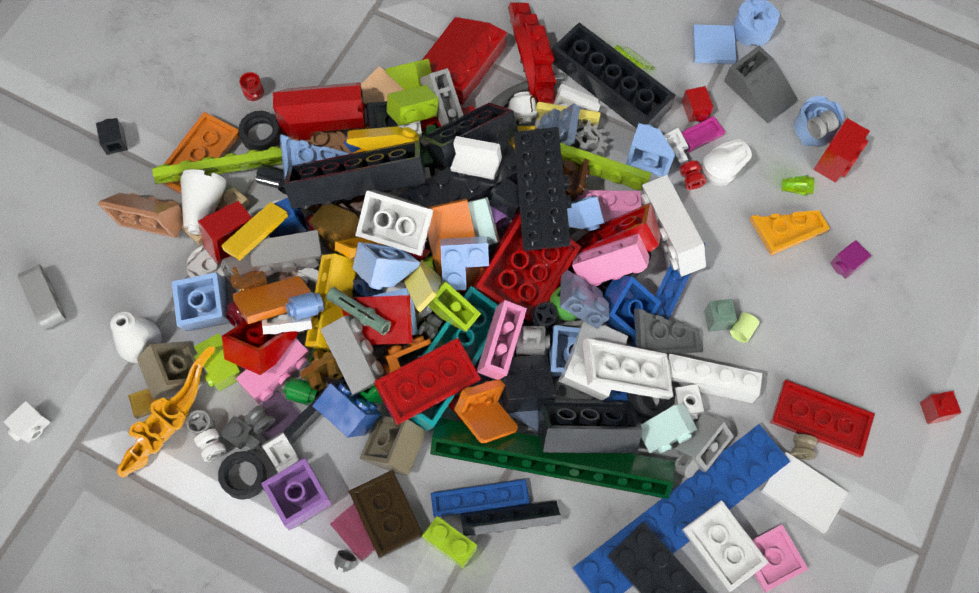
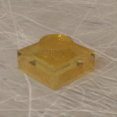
M148 388L128 395L133 416L136 419L152 413L150 407L156 399H152Z

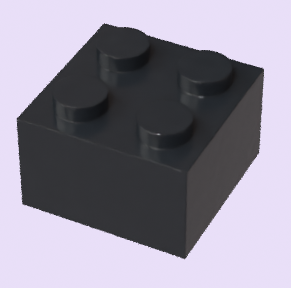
M548 356L512 357L507 376L501 378V381L505 384L501 393L504 410L507 413L538 411V399L555 400L556 395Z

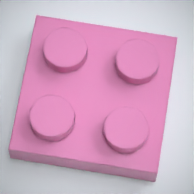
M783 525L752 540L769 562L753 574L764 593L808 570Z

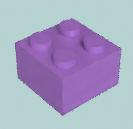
M305 458L261 483L283 525L288 530L293 529L332 505Z

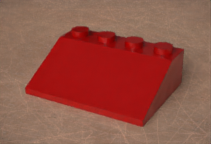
M454 17L422 60L429 59L431 73L448 68L459 103L463 105L506 48L507 32L489 22Z
M519 211L491 254L489 266L483 267L472 287L497 305L506 300L527 308L524 320L533 324L530 319L532 309L540 303L549 301L552 293L561 281V275L568 270L581 246L570 239V246L524 251Z

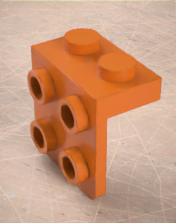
M418 335L412 338L413 343L405 346L396 344L387 348V353L383 354L386 362L383 365L385 374L387 375L400 368L397 357L431 344L430 338Z
M501 379L490 382L486 381L483 384L465 388L460 393L459 400L454 409L481 443H487L513 434L518 429L517 424L498 402L505 387Z

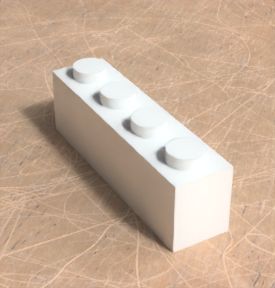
M669 354L667 357L671 385L674 387L698 384L699 392L753 403L760 395L762 373Z

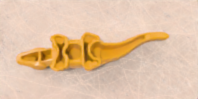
M208 347L196 359L189 371L184 386L174 397L161 398L152 402L150 407L151 415L144 422L139 421L129 428V435L135 437L137 441L135 445L126 451L116 472L120 477H126L130 473L144 467L148 462L149 454L160 451L164 442L176 430L182 428L189 409L196 398L202 368L207 359L214 353L215 347Z

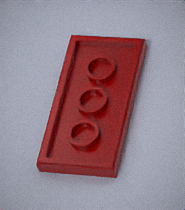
M456 338L375 380L373 383L397 426L480 381L481 378L459 338Z
M785 379L782 383L770 423L797 434L813 436L820 443L861 458L864 455L875 413Z

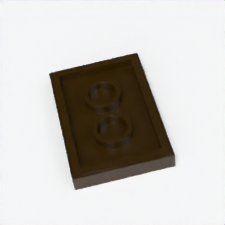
M393 469L348 491L379 559L422 538L423 532Z

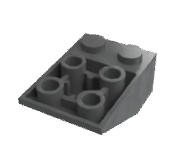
M760 45L729 67L724 82L767 123L797 101L796 95L776 61Z

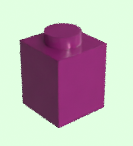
M855 240L838 253L830 264L836 273L847 279L863 266L872 255Z

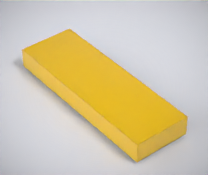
M270 202L222 244L223 250L240 261L288 218L287 211Z

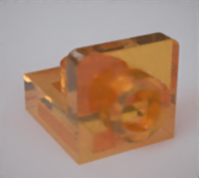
M232 268L234 275L230 276L234 290L239 289L242 292L267 285L263 270L249 272L245 277L240 278L237 268Z

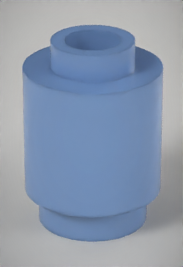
M309 292L289 297V303H286L287 314L289 317H293L295 321L318 315L319 312L323 311V302L320 294Z

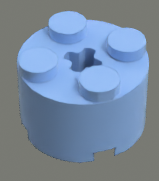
M747 0L743 2L733 22L735 38L747 46L751 44H757V46L766 44L778 23L779 10L766 0Z
M815 96L805 102L794 120V130L801 139L802 144L805 146H821L833 139L844 119L843 110L837 102H831L827 100L828 97ZM826 110H831L838 119L839 127L832 132H827L822 138L815 139L807 129V121L813 117H819L820 113Z

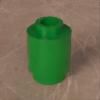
M293 377L291 381L287 380L283 393L286 394L287 400L309 406L320 394V391L312 389L309 381Z

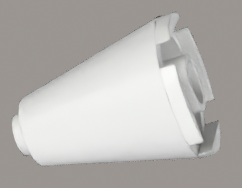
M185 170L180 177L183 227L190 234L200 235L198 220L215 212L225 190L226 180L215 173H212V176L204 175L203 170Z
M119 312L111 319L110 327L116 351L123 359L130 363H138L137 358L150 344L162 343L161 331L150 320L128 312Z

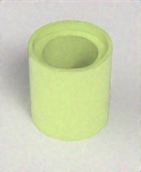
M743 312L730 330V334L734 339L747 343L759 325V321L753 315Z

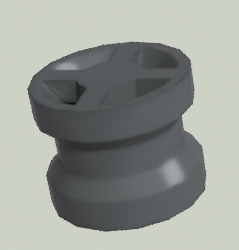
M258 405L246 415L244 421L254 427L253 431L256 435H260L274 424L275 418L266 413V408L263 405Z

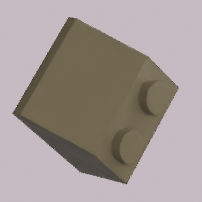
M190 341L150 344L137 358L152 399L174 397L184 386L189 371L196 361L194 358L196 354ZM203 371L200 374L199 385L206 382Z
M379 416L375 421L359 459L388 471L393 469L394 473L409 475L427 431L410 420H406L396 426L392 417Z

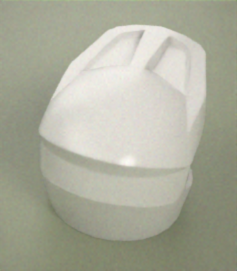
M736 139L723 143L708 152L702 162L705 178L716 186L729 184L751 159L752 153L749 146L743 140Z

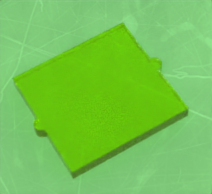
M616 45L615 49L639 68L654 70L655 66L631 48Z

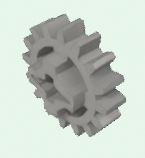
M579 120L575 141L570 146L603 157L607 150L608 137L603 136L604 129L598 130L599 124L596 123L594 126H591V121L588 120L587 124H583L582 120Z

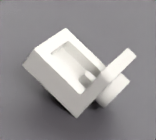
M283 432L262 444L278 473L299 461L297 454Z

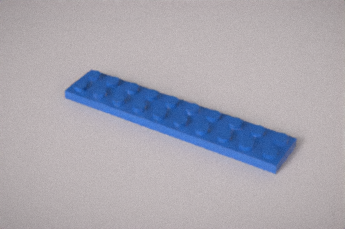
M758 424L720 453L706 472L698 470L692 477L672 490L669 499L662 498L572 569L590 593H625L632 585L606 556L641 522H644L669 551L674 554L690 541L682 531L683 528L721 500L730 510L791 461Z

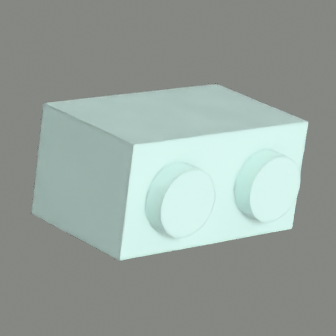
M678 404L641 424L643 429L641 438L649 453L659 452L661 455L670 451L673 443L678 441L680 444L691 439V433L698 429L685 405Z

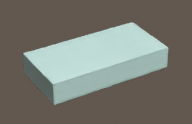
M488 197L469 201L468 206L475 237L486 236L488 245L498 243L500 240Z

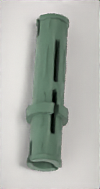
M336 287L331 288L327 293L326 299L328 301H331L359 319L360 324L370 326L381 335H385L389 331L391 322L376 314L373 308L365 307Z

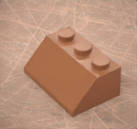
M118 193L100 200L98 203L122 227L177 238L183 225L181 206L173 201L162 202L157 198H143L135 193Z

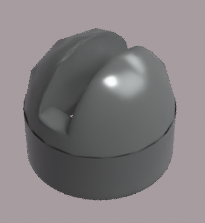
M339 550L335 557L334 565L337 570L340 567L343 569L342 572H347L353 567L356 557L348 551Z

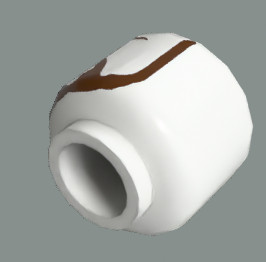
M530 92L516 93L509 101L510 109L513 110L515 120L519 121V124H530L532 119L537 117V101L535 96L530 95Z

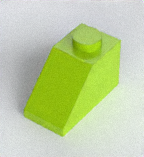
M429 59L385 69L386 73L404 90L422 86L419 78L431 74Z
M447 282L440 284L437 295L427 305L441 319L464 332L481 315L476 308Z

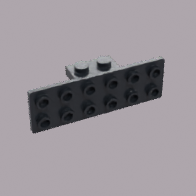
M551 127L514 132L523 250L530 251L570 246L567 209L572 208L570 194L566 195L565 189H570L569 177L563 173L559 128Z

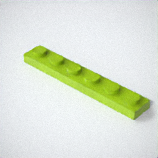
M560 143L562 158L578 166L581 165L585 158L588 159L589 174L592 176L607 179L613 183H619L643 191L642 185L650 180L651 172Z
M275 146L265 151L250 150L246 154L240 155L230 153L221 158L206 157L202 161L192 162L186 160L176 165L161 164L157 168H152L155 185L181 181L180 177L183 171L191 169L203 170L204 175L212 176V173L225 174L255 169L262 164L268 166L283 164L282 152L280 147Z

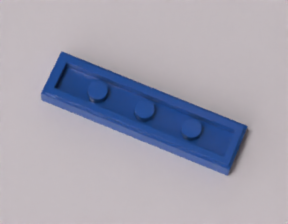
M526 479L430 493L434 518L436 516L440 518L461 515L460 513L530 504Z

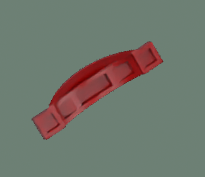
M510 2L508 6L510 24L515 36L530 94L535 96L537 103L554 104L556 94L553 86L556 83V79L551 66L554 57L544 25H539L537 15L531 13L529 3Z

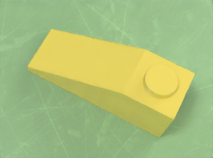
M423 260L420 261L419 267L404 279L407 290L419 312L437 295L442 281V277Z

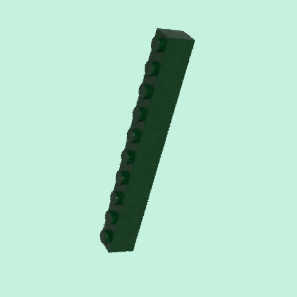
M439 418L435 424L432 435L430 454L665 499H669L674 483V461L631 453L543 452L538 436L518 432L487 443H481L464 422Z

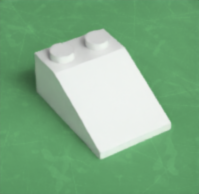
M377 190L366 191L355 236L421 256L434 210Z
M583 321L559 382L603 400L609 396L611 389L587 385L583 341L586 338L626 345L628 336L605 325H601L596 329Z

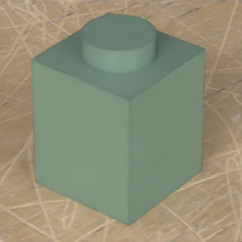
M732 299L710 301L704 310L708 332L729 330L737 321Z

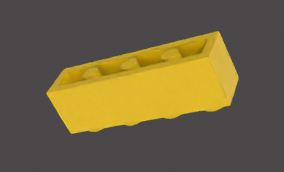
M338 254L322 255L315 293H319L322 298L323 311L311 317L312 329L307 331L305 346L322 349L323 351L330 350L321 329L342 318L343 312L342 308L328 301L326 296L331 288L336 287L349 297H353V280L357 275V272L352 269L353 259Z

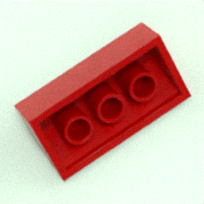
M648 203L600 224V228L591 230L576 242L581 246L578 253L638 233L647 252L653 251L659 246L661 237L653 206L651 203ZM572 261L570 267L572 268V270H573V272L575 273V275H577L576 272H575V270H574V268H573V266H572V264H573V261Z

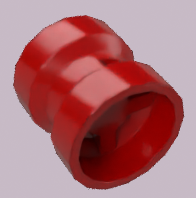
M254 72L244 73L239 79L244 97L249 101L261 99L264 95V89L259 75Z
M699 161L687 162L679 168L681 176L685 178L684 185L687 190L698 189L706 184V178L701 173L702 167Z

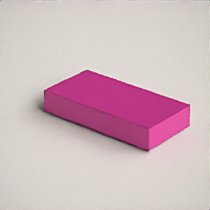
M712 116L682 131L681 134L688 144V149L686 150L690 153L724 136L725 130L717 119Z

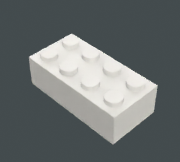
M668 175L643 184L644 194L641 195V199L644 205L651 203L661 233L662 240L660 244L664 253L669 252V262L674 271L678 270L682 277L705 268L704 243Z

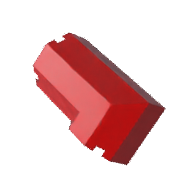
M361 82L287 88L273 92V109L280 130L284 134H288L292 139H298L299 141L311 140L315 132L365 128L366 124Z

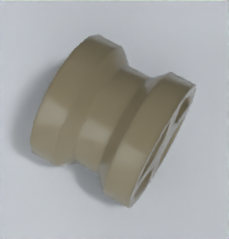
M805 434L794 435L793 442L795 446L791 450V455L798 459L814 460L816 456L814 447L817 445L818 439Z

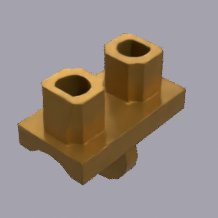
M317 349L314 351V360L310 362L311 365L300 371L301 378L308 380L311 388L317 391L327 387L326 377L329 376L333 380H339L344 377L331 350L324 352L322 349Z

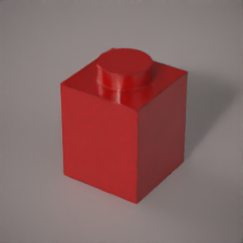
M706 86L685 90L682 104L689 122H701L709 118L713 110V104Z
M954 391L933 394L920 402L927 424L948 421L962 413Z

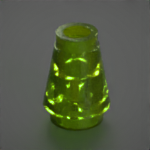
M803 175L787 179L782 178L781 191L803 196L813 194L814 177Z

